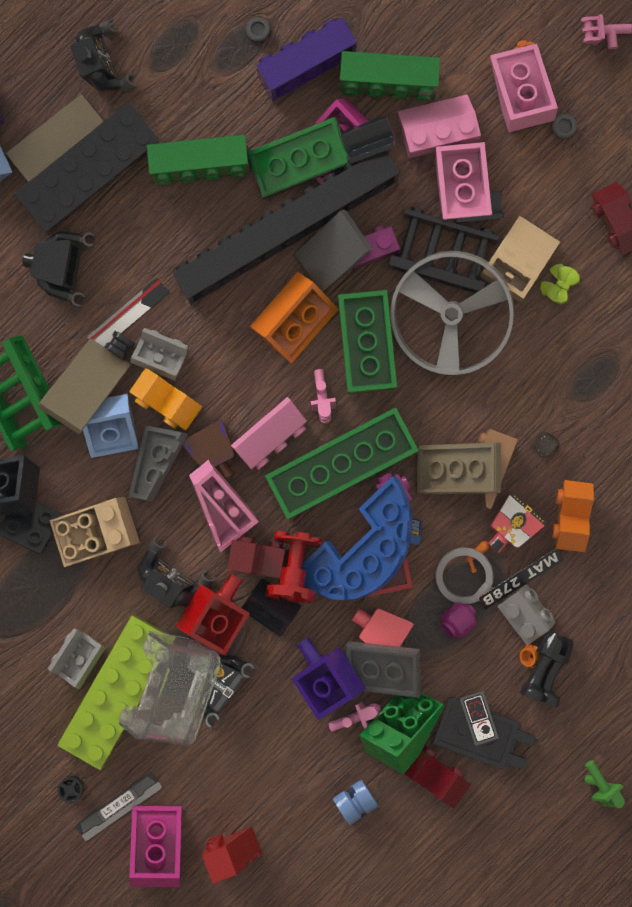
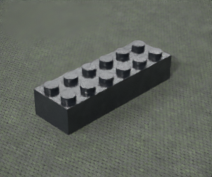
M128 101L14 194L48 234L147 154V145L159 144L160 140Z

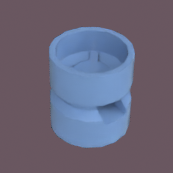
M362 779L350 786L349 792L343 791L333 797L336 806L349 825L361 819V813L368 814L379 807Z

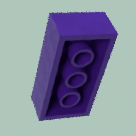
M343 17L338 20L333 18L323 25L324 28L317 32L314 30L309 31L302 36L301 41L295 44L290 42L280 49L281 52L274 56L268 54L259 60L257 65L258 78L272 102L340 65L342 51L356 52L357 42Z

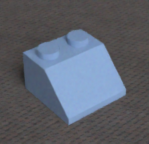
M128 395L108 397L83 429L91 458L139 449Z

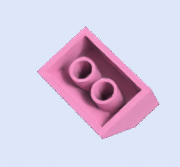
M468 95L397 111L408 159L434 153L435 148L439 146L479 142L481 137L476 113Z
M287 397L231 446L251 470L255 467L260 470L269 462L267 457L274 451L276 454L280 453L288 446L286 441L291 436L297 438L306 430L304 425L307 424V420Z

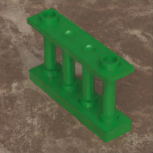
M23 335L3 341L2 345L5 352L0 355V367L11 361L16 371L15 375L0 384V431L11 452L27 447L28 444L24 437L42 426L47 431L63 425L38 408L39 402L50 389ZM22 383L27 396L8 406L3 393ZM33 405L38 418L19 428L14 415Z

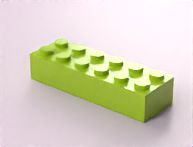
M132 615L57 746L101 770L174 645L176 638L138 616Z

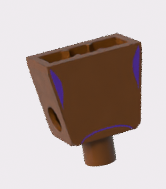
M222 419L185 439L183 447L199 466L209 460L225 480L234 475L228 462L236 456Z

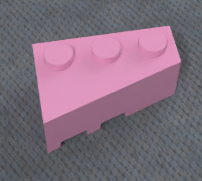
M209 460L189 475L220 553L231 545L232 540L236 541L259 522L254 512Z

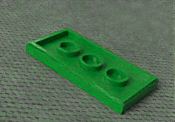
M337 117L330 118L247 152L262 198H268L341 169L349 164L347 161L348 152L340 136L342 131Z

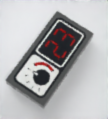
M484 691L460 698L475 746L498 739L499 736Z

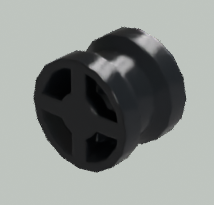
M114 331L112 340L107 342L104 347L125 360L129 348H133L135 343L121 333Z
M77 776L64 778L58 786L59 797L66 802L78 800L84 792V783Z

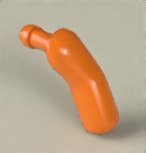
M482 541L475 550L484 554L489 549V544L486 541ZM468 556L466 563H469L471 572L475 573L477 572L473 562L475 558Z

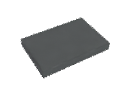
M341 210L308 240L295 255L322 292H326L373 249L347 211Z
M352 641L346 644L347 659L365 685L366 689L364 691L419 698L421 695L420 649Z

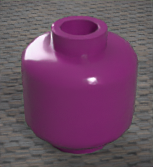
M456 602L441 615L442 623L440 626L450 638L462 639L476 627L477 620L475 616L477 613L470 604L464 605Z

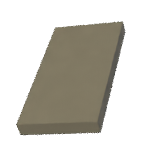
M81 94L6 152V155L29 182L104 121Z
M90 338L39 402L38 408L80 434L127 373L131 364Z
M501 443L418 445L417 494L501 493Z

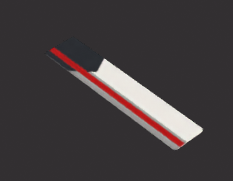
M158 278L154 279L88 335L87 338H91L104 347L107 342L112 340L114 331L122 333L167 295L169 291Z

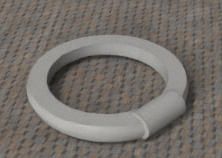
M457 548L451 550L441 558L436 567L435 580L441 594L453 603L460 602L464 605L480 601V596L493 588L494 577L491 563L486 556L475 549ZM471 556L483 565L486 572V580L474 595L458 596L450 592L445 586L443 571L446 564L453 558Z

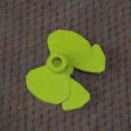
M557 264L550 268L551 274L558 279L556 284L543 281L541 282L540 289L543 296L547 295L552 302L564 304L568 302L567 292L570 287L579 284L580 275L571 267Z

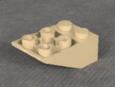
M519 216L489 263L504 277L512 297L521 303L560 241ZM486 268L480 275L481 278L489 283L497 280Z
M126 497L114 498L49 520L64 567L140 543Z

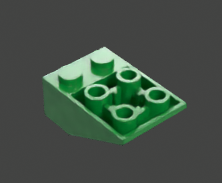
M422 692L419 698L395 695L359 735L365 752L404 774L419 757L444 705Z

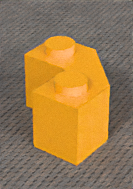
M147 368L144 369L129 391L137 397L134 402L146 410L150 406L165 417L163 421L174 429L179 426L186 431L202 408L196 401Z

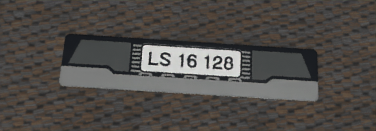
M150 772L77 823L75 827L84 840L87 841L132 810V806L139 805L159 791L162 786L154 774Z

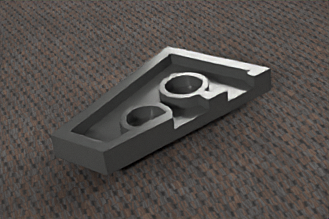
M145 426L129 497L153 502L188 434Z

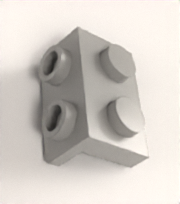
M144 328L130 363L147 368L154 373L175 381L186 360L189 347L180 340L171 339L161 335L158 331Z
M527 584L497 606L526 645L548 632L556 623L551 611L542 605L537 593Z
M74 628L66 636L59 652L53 656L48 670L60 676L73 687L80 689L106 647L85 632Z

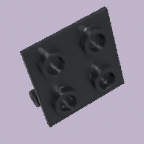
M36 502L35 512L6 515L0 525V536L40 555L44 553L47 547L46 543L53 533L49 520L61 517L62 514Z

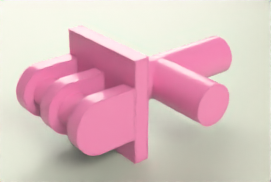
M603 14L581 18V23H584V28L582 29V33L585 34L584 44L597 45L605 39L607 34L608 49L613 50L618 48L616 34H632V24L604 25Z
M317 369L314 371L318 400L311 401L312 412L318 411L320 422L327 424L331 421V409L336 408L335 398H327L324 370Z
M360 701L355 705L357 712L329 722V728L333 732L343 727L348 728L352 724L361 721L365 729L371 723L370 720L380 713V705L372 703L364 706L363 701Z

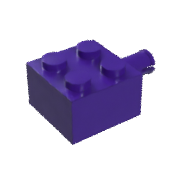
M308 637L296 645L309 663L307 665L308 668L291 679L319 720L364 691L366 687L340 647L326 656L320 655L310 640L311 638Z

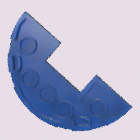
M392 476L359 508L372 529L343 557H341L330 541H325L302 564V569L306 570L305 587L330 599L353 600L377 592L396 575L406 558L412 535L411 507L407 493L398 477Z

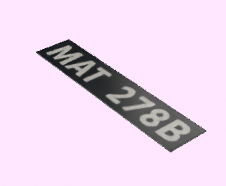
M554 549L480 596L479 600L484 609H488L562 562L563 559L558 549Z

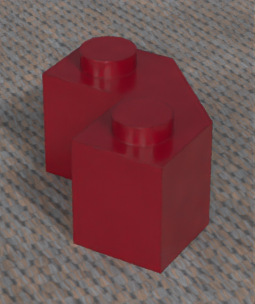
M615 182L591 194L594 202L591 207L597 218L601 217L607 224L610 233L607 235V239L613 249L617 248L624 255L632 251V208L630 206L632 200L625 189L618 182Z
M241 536L239 541L232 540L227 570L275 578L281 577L282 567H287L289 550L283 549L284 544L269 542L268 546L254 544L255 539Z
M424 746L419 757L404 774L454 809L471 784L463 779L466 775L455 766L450 769L435 758L437 753Z

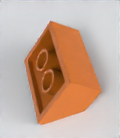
M297 272L250 327L292 364L339 309L313 281Z

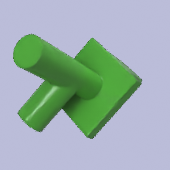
M594 760L588 761L585 766L591 775L585 777V783L598 786L599 791L591 797L592 801H598L602 806L622 808L625 803L620 793V790L623 788L622 784L607 783Z

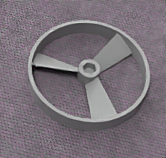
M461 251L439 252L417 262L400 280L391 303V325L402 350L421 367L445 375L470 373L491 362L507 343L514 321L512 293L501 273L483 258ZM460 257L484 266L497 280L461 303L456 301L448 302L414 270L434 259ZM399 292L441 313V318L446 324L437 365L420 358L404 341L396 317ZM508 300L510 310L509 326L499 347L481 362L459 368L457 324L461 321L464 313Z

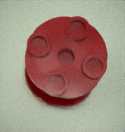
M275 531L273 540L290 545L287 567H282L280 584L267 585L266 596L278 600L280 597L287 599V601L298 603L315 602L316 592L304 588L306 570L302 569L304 548L320 547L322 539L311 537V534L297 532L296 536H289L290 533Z

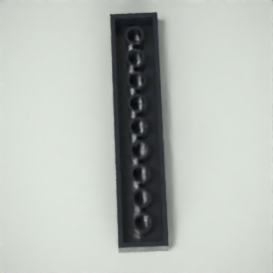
M387 150L367 157L359 163L354 162L346 165L344 172L339 175L333 173L323 180L324 183L317 188L313 185L302 192V197L296 200L291 198L281 204L282 208L275 213L271 210L260 217V222L254 225L249 223L239 229L240 233L233 238L229 235L218 242L219 246L211 251L209 248L201 251L196 255L197 259L191 263L185 261L175 268L176 271L173 275L190 305L325 226L341 210L348 212L397 183L400 171Z

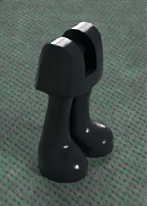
M549 632L543 638L536 649V652L540 654L539 661L527 681L522 685L520 694L558 707L560 698L552 690L553 683L562 665L569 662L573 648L572 639L560 636L554 632Z

